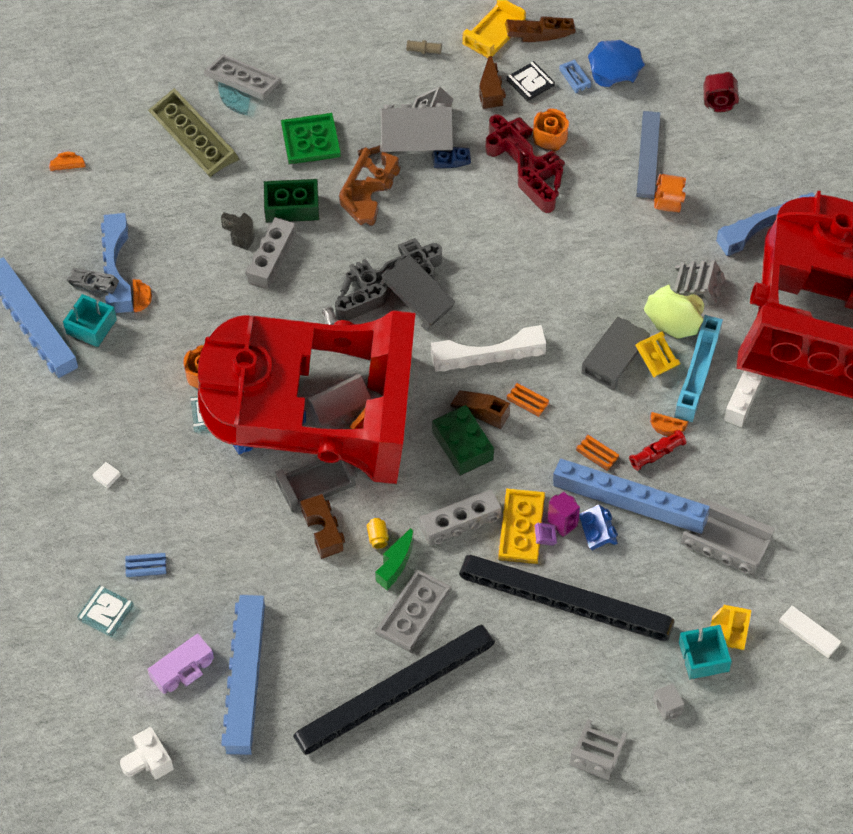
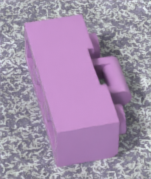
M197 633L149 667V677L163 694L168 691H174L179 686L180 681L187 687L203 675L200 670L201 667L206 668L212 663L214 659L213 652Z

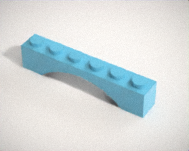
M704 315L674 418L689 422L694 421L723 319Z

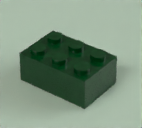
M318 179L264 181L265 222L272 223L274 218L288 222L320 220Z
M466 405L432 420V433L459 476L494 460V447Z

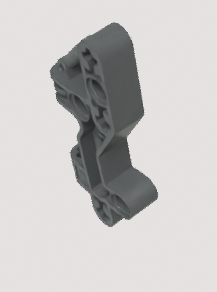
M413 238L399 244L398 250L401 256L387 261L380 270H374L366 259H363L362 263L357 262L356 266L351 264L349 266L350 271L346 273L340 290L341 295L337 297L335 302L336 318L349 321L382 307L393 290L387 284L384 286L380 284L383 278L381 275L388 268L392 270L395 267L394 264L401 257L405 259L410 255L434 279V268L442 263V247L437 243H431L422 247L418 240ZM356 281L360 290L344 296L347 294L351 282Z

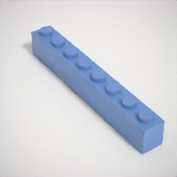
M1 258L0 296L3 299L2 303L6 310H11L10 314L13 320L20 323L19 327L24 335L28 334L30 344L33 348L37 347L40 358L47 361V367L51 373L55 372L57 377L60 378L77 369V360L72 351L5 258Z
M560 458L553 473V486L693 532L702 534L708 521L710 508L708 505Z
M239 595V602L235 603V615L238 616L237 621H233V633H236L235 639L231 640V651H234V656L230 657L229 670H232V676H228L227 688L230 689V695H226L225 707L228 708V714H224L223 720L226 734H222L221 740L222 746H225L226 754L252 755L265 613L264 596Z

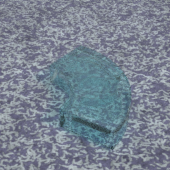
M219 82V96L224 105L236 113L248 115L250 98L242 96L235 88Z

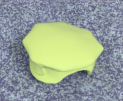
M666 285L658 289L653 295H650L644 307V312L651 319L654 326L676 339L697 335L704 320L701 316L704 311L702 299L694 294L689 296L676 294L670 289V285Z

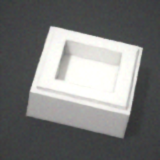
M107 462L93 474V478L107 489L121 476L120 472Z

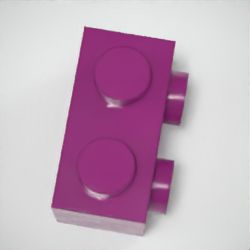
M563 491L559 495H554L549 501L548 523L555 525V530L562 537H565L578 527L580 506L574 497L569 496Z

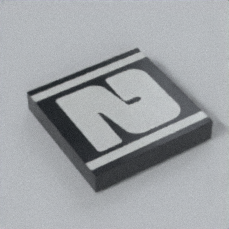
M534 61L508 75L506 79L527 102L555 86V82Z

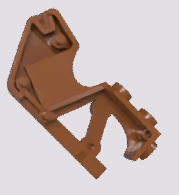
M364 148L339 193L340 205L360 225L367 223L369 226H373L376 222L379 208L378 202L371 200V195L376 191L390 190L394 177L400 173L401 166H399L398 157L382 152V165L385 168L384 170L377 168L372 163L371 158H368L371 154L370 149ZM363 167L367 168L374 175V178L367 176L365 180H356Z

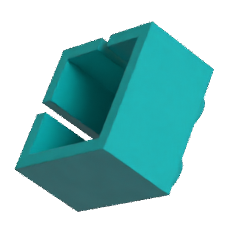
M81 294L73 306L74 310L71 309L63 320L65 332L69 336L99 347L117 321L115 308L101 301L97 304L96 299Z
M721 625L702 628L701 641H698L699 629L680 633L679 646L683 659H685L689 680L730 671L732 661Z

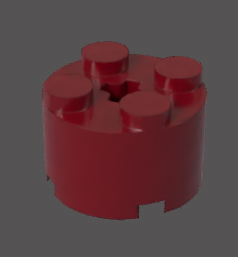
M733 73L710 74L705 77L703 94L706 108L709 109L710 107L714 109V112H727L732 110L736 103H739L738 81L733 76Z

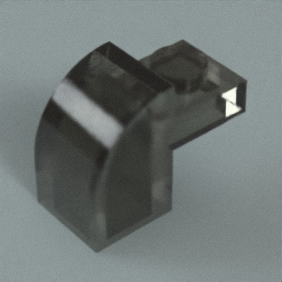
M224 212L221 216L222 228L231 231L232 245L249 250L255 238L251 217L246 213H243L241 217H237L234 214Z

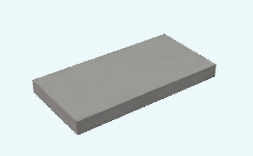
M224 54L204 70V76L262 100L281 84V78Z
M416 569L376 629V635L411 653L450 593L451 586Z

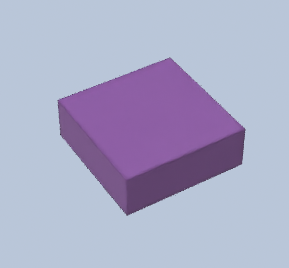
M544 523L534 525L537 544L551 546L557 544L555 525Z

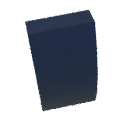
M453 147L451 151L433 150L432 153L434 168H455L471 164L469 148Z

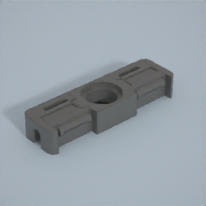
M73 268L71 277L69 276L67 282L72 286H82L85 289L94 291H108L110 294L114 293L119 282L114 275ZM96 277L95 281L90 284V281Z

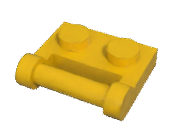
M663 331L635 345L653 377L661 375L681 364L666 342ZM656 341H658V343L660 344L662 350L664 351L670 363H668L667 359L665 358L663 352L661 351Z

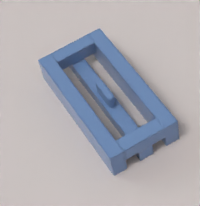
M575 60L560 65V72L575 93H578L580 89L581 91L585 90V87L591 88L590 80ZM577 74L579 75V77L581 78V80H582L584 83H581V81L579 80Z
M165 553L125 556L126 577L166 574ZM150 566H162L157 568H150ZM138 567L145 568V569H133V570H130V568H138Z

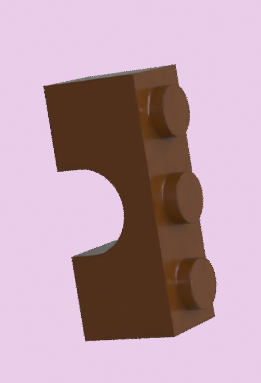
M323 494L300 501L301 512L307 526L319 524L324 527L321 531L313 533L314 543L321 559L343 552V544L346 543L342 532H338V521L336 516H332L330 513L332 508L329 500H325Z

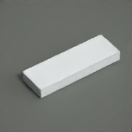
M791 606L779 620V623L827 658L841 644L839 639L794 606Z

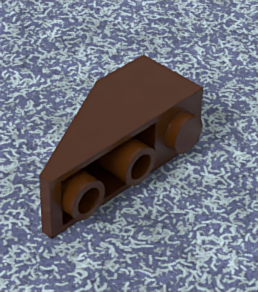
M488 56L479 84V98L482 109L503 106V99L506 98L505 89L501 88V76L497 75L498 66L496 62L494 63L492 56Z
M459 390L450 404L451 407L456 409L466 405L475 418L499 429L503 427L510 416V403L494 395Z

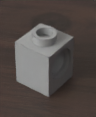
M673 683L654 691L653 701L664 721L681 716L685 704Z

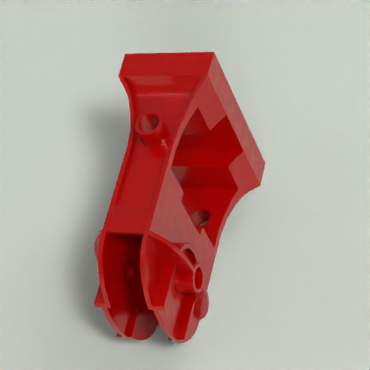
M817 191L814 197L796 198L783 204L777 213L773 226H771L766 234L761 283L756 282L750 296V304L759 306L754 323L738 350L736 369L853 399V328L815 319L809 311L779 304L778 290L798 295L800 290H805L845 301V308L853 309V202L834 196L821 195V191Z
M393 310L382 318L363 324H353L347 320H339L330 325L253 315L237 316L225 321L213 331L210 337L206 336L198 363V411L205 426L212 435L227 444L317 454V457L323 462L335 463L340 460L347 462L362 470L373 482L397 484L404 442L416 313ZM312 350L347 354L370 361L367 388L381 394L382 397L366 400L363 429H323L303 426L305 398L297 396L300 375L309 376Z

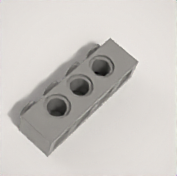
M274 218L272 224L268 225L265 238L261 239L259 250L255 251L251 265L247 266L245 274L248 278V284L269 290L296 236L295 223Z
M491 489L419 517L420 529L429 546L440 544L445 539L458 537L463 532L478 529L483 524L496 522L501 518V506Z

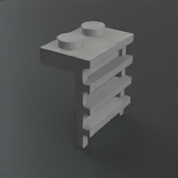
M712 260L711 263L701 261L699 264H696L695 261L691 262V264L681 262V265L675 266V269L679 270L673 292L679 295L704 294L709 305H717L718 297L721 295V285L724 282V273L721 272L715 260ZM696 269H699L695 287L691 290ZM686 270H689L684 290H681Z
M587 719L576 747H573L571 752L570 766L609 780L627 733L623 732L621 739L589 728L592 720ZM587 734L616 745L617 749L614 750L585 739V736ZM583 745L610 755L613 759L611 761L580 748Z

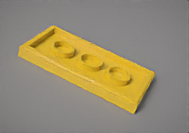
M506 488L498 560L538 564L540 544L536 543L534 525L542 523L545 492Z

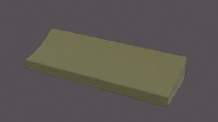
M175 88L148 110L209 177H212L224 167L240 160L235 151Z

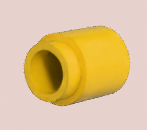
M380 518L371 519L366 525L369 543L374 549L385 548L389 541L386 522Z

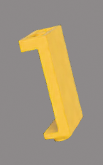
M497 0L496 6L471 31L466 29L463 32L462 44L486 58L488 56L493 57L511 38L507 37L506 20H526V11L508 0Z

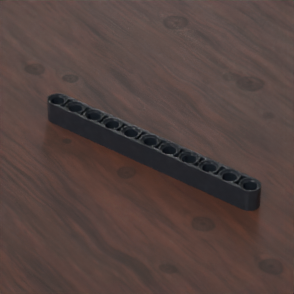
M474 555L465 556L459 572V576L464 580L659 641L669 640L675 620L668 615Z
M478 625L302 727L293 735V738L304 755L311 754L487 651L495 644V640L484 625Z

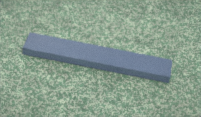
M643 111L636 197L654 198L660 112Z

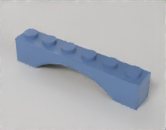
M812 192L807 195H801L799 198L814 197L815 195ZM782 205L771 207L767 211L756 213L747 219L739 220L732 225L723 226L719 229L716 241L726 256L742 251L752 236L760 230L772 226Z
M126 214L104 215V222L101 223L102 234L105 233V237H102V246L106 248V251H103V261L107 262V266H104V273L114 275L119 280L114 293H109L108 296H105L106 304L113 306L115 313L134 311L131 286L123 280L116 269L118 253L129 238Z

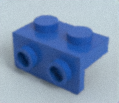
M598 504L579 514L585 537L591 550H595L609 542L613 545L618 544L616 539L618 534L615 527L612 526V515L608 509Z

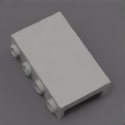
M436 103V107H429V104H419V107L412 108V104H401V108H394V105H384V108L379 109L381 113V152L453 150L452 107H447V103Z
M701 497L699 503L710 506L708 521L703 533L700 534L686 530L682 534L681 544L688 549L701 552L706 557L715 558L727 566L731 565L738 568L743 573L755 575L773 538L775 528Z

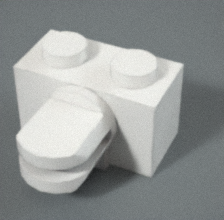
M152 727L133 736L137 750L122 757L120 760L123 773L129 777L145 769L146 771L150 770L156 780L174 770L169 755Z

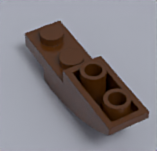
M541 16L539 21L507 19L505 23L507 37H521L522 42L550 41L567 37L576 32L573 18Z

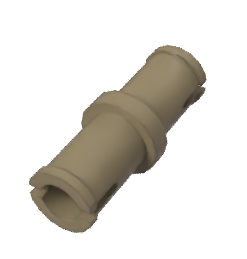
M408 40L406 50L421 52L422 54H441L442 43H429L426 40L422 42Z

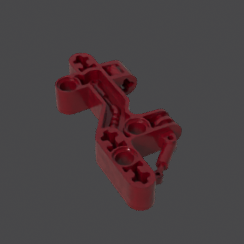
M492 115L489 118V135L486 137V154L496 157L506 151L517 162L518 187L541 211L545 213L553 212L556 208V198L559 196L558 189L561 187L565 161L560 159L555 151H550L539 157L533 154V147L526 140L531 136L533 129L521 117L508 122L501 115ZM555 175L554 191L545 182V180Z

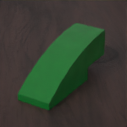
M411 528L383 554L384 564L375 571L376 582L387 591L399 578L409 560L414 541Z

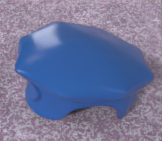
M622 40L600 41L588 55L592 77L598 85L603 87H610L614 83L625 80L634 83L639 71L645 65L640 49Z

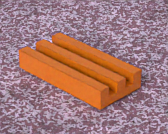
M518 383L515 384V388H512L511 393L507 395L508 401L538 417L549 404V399Z
M587 435L585 440H582L581 445L576 447L577 452L606 471L619 459V454L590 435ZM584 447H586V448H588L589 450H591L592 452H594V454H592L591 452H589L588 450H586ZM598 457L603 458L604 460L608 461L609 463H606L605 461L601 460V459L598 458Z

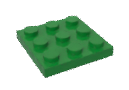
M333 113L281 120L288 165L341 157Z

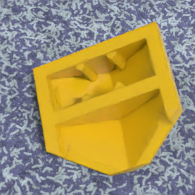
M723 605L712 616L711 626L721 625L727 647L740 650L745 649L752 610Z

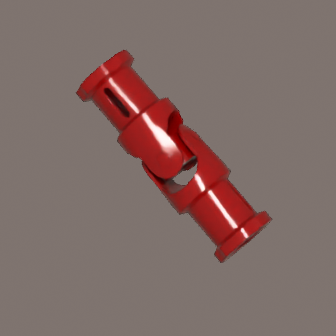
M677 429L674 431V434L662 437L658 442L646 446L640 453L630 455L629 461L632 467L639 471L642 466L653 463L664 455L670 454L674 448L686 445V438L682 431Z

